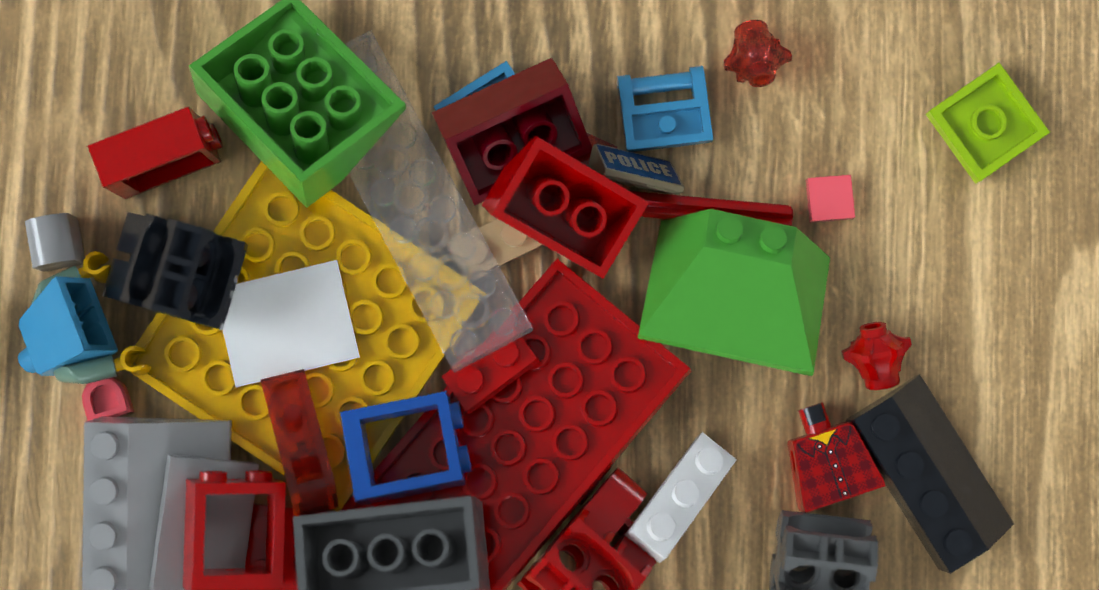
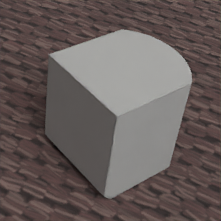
M58 213L39 216L25 221L33 269L46 272L83 264L85 255L79 221L76 216L69 213Z

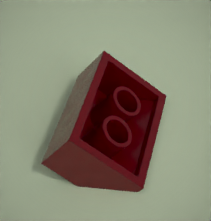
M549 58L432 112L474 206L484 202L503 168L535 136L575 159L592 151L591 143L569 85L553 58Z

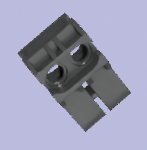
M782 510L777 520L775 533L777 548L776 554H772L769 590H869L870 581H876L878 570V540L876 536L871 535L873 528L871 520Z

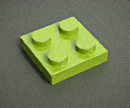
M1000 62L925 114L975 184L1050 133Z

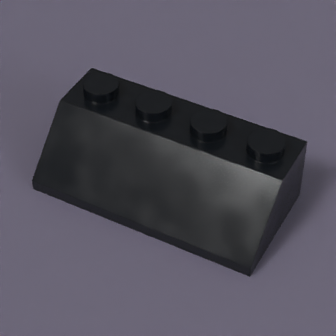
M920 374L845 420L846 422H852L884 479L885 485L939 570L950 574L988 551L1014 525Z

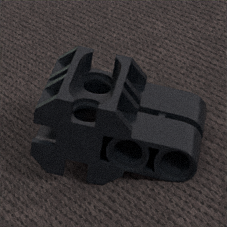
M128 212L116 250L130 254V260L127 262L113 258L102 296L223 330L248 244L234 238L217 235L214 231L178 220H167L155 215L146 214L144 216Z

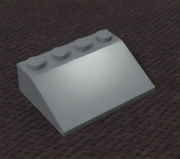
M102 416L84 422L82 590H150L149 585L167 455L231 460L232 420Z

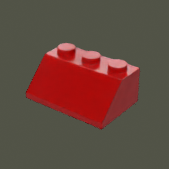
M535 136L503 168L482 206L491 216L604 279L649 202Z

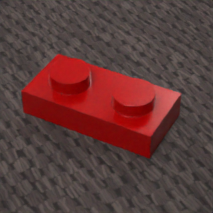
M511 324L441 377L464 410L470 414L539 363L540 360L515 326Z

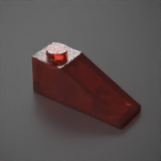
M304 369L261 379L294 516L312 515L338 508L336 484Z

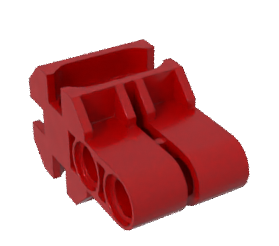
M619 467L616 468L575 517L548 545V548L540 558L525 572L517 585L523 590H593L594 581H598L606 590H638L657 561L625 534L634 523L629 517L646 498L648 493ZM618 532L621 535V537L614 544V546L611 547L609 544L614 538L615 534ZM563 551L575 560V571H569L562 564L559 552Z

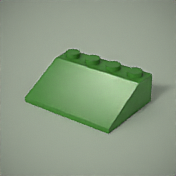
M301 0L279 1L189 65L197 95L306 208L338 185L406 110V104Z

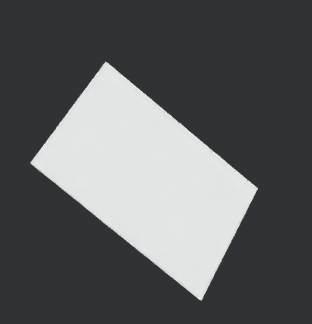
M337 260L236 284L223 327L235 387L360 358Z

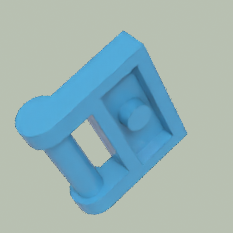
M703 66L689 67V72L631 79L630 75L617 76L626 151L638 152L712 143L713 133ZM691 89L693 99L638 106L634 105L633 97L634 95Z

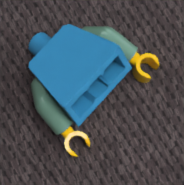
M98 251L90 252L83 260V267L79 269L76 266L70 267L38 284L31 306L19 319V329L26 348L18 354V362L25 371L37 373L40 376H55L57 380L64 383L89 384L117 377L116 372L127 370L138 376L145 375L151 370V366L148 364L132 366V360L136 355L147 353L146 350L138 346L125 348L119 358L113 359L112 357L118 351V348L90 279L92 277L99 283H106L111 265L102 266L97 270L101 264L109 260L103 253Z

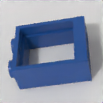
M447 391L340 412L354 498L361 506L466 485L464 473L472 472L467 445L459 446L456 429L464 428L459 402L451 403ZM438 409L449 471L376 485L365 423Z

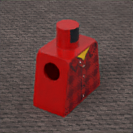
M823 402L798 410L806 435L788 440V451L799 511L806 513L886 486L884 479L852 422H843L831 426Z

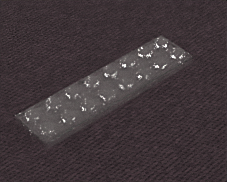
M370 30L345 43V45L406 104V110L349 172V175L455 373L532 332L533 328Z

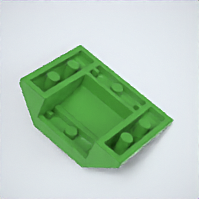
M714 209L663 220L659 227L638 339L812 376L815 368L830 257L802 231L793 226Z

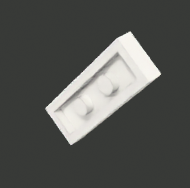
M702 432L693 441L625 535L661 563L667 558L737 459Z

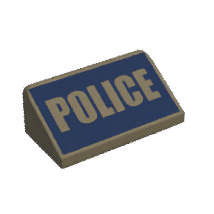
M594 144L592 147L588 167L615 183L662 194L680 195L684 191V185L672 163L667 160L601 144Z

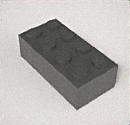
M473 496L293 517L298 590H490L482 500Z

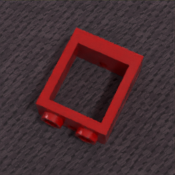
M188 106L87 145L103 188L124 199H128L222 162L217 150L223 148V144L213 123L209 124L205 115L200 117Z
M207 470L200 471L199 479H186L183 588L185 590H283L286 482L272 478V471L267 470L245 471V478H227V471ZM268 494L265 567L204 569L206 495Z

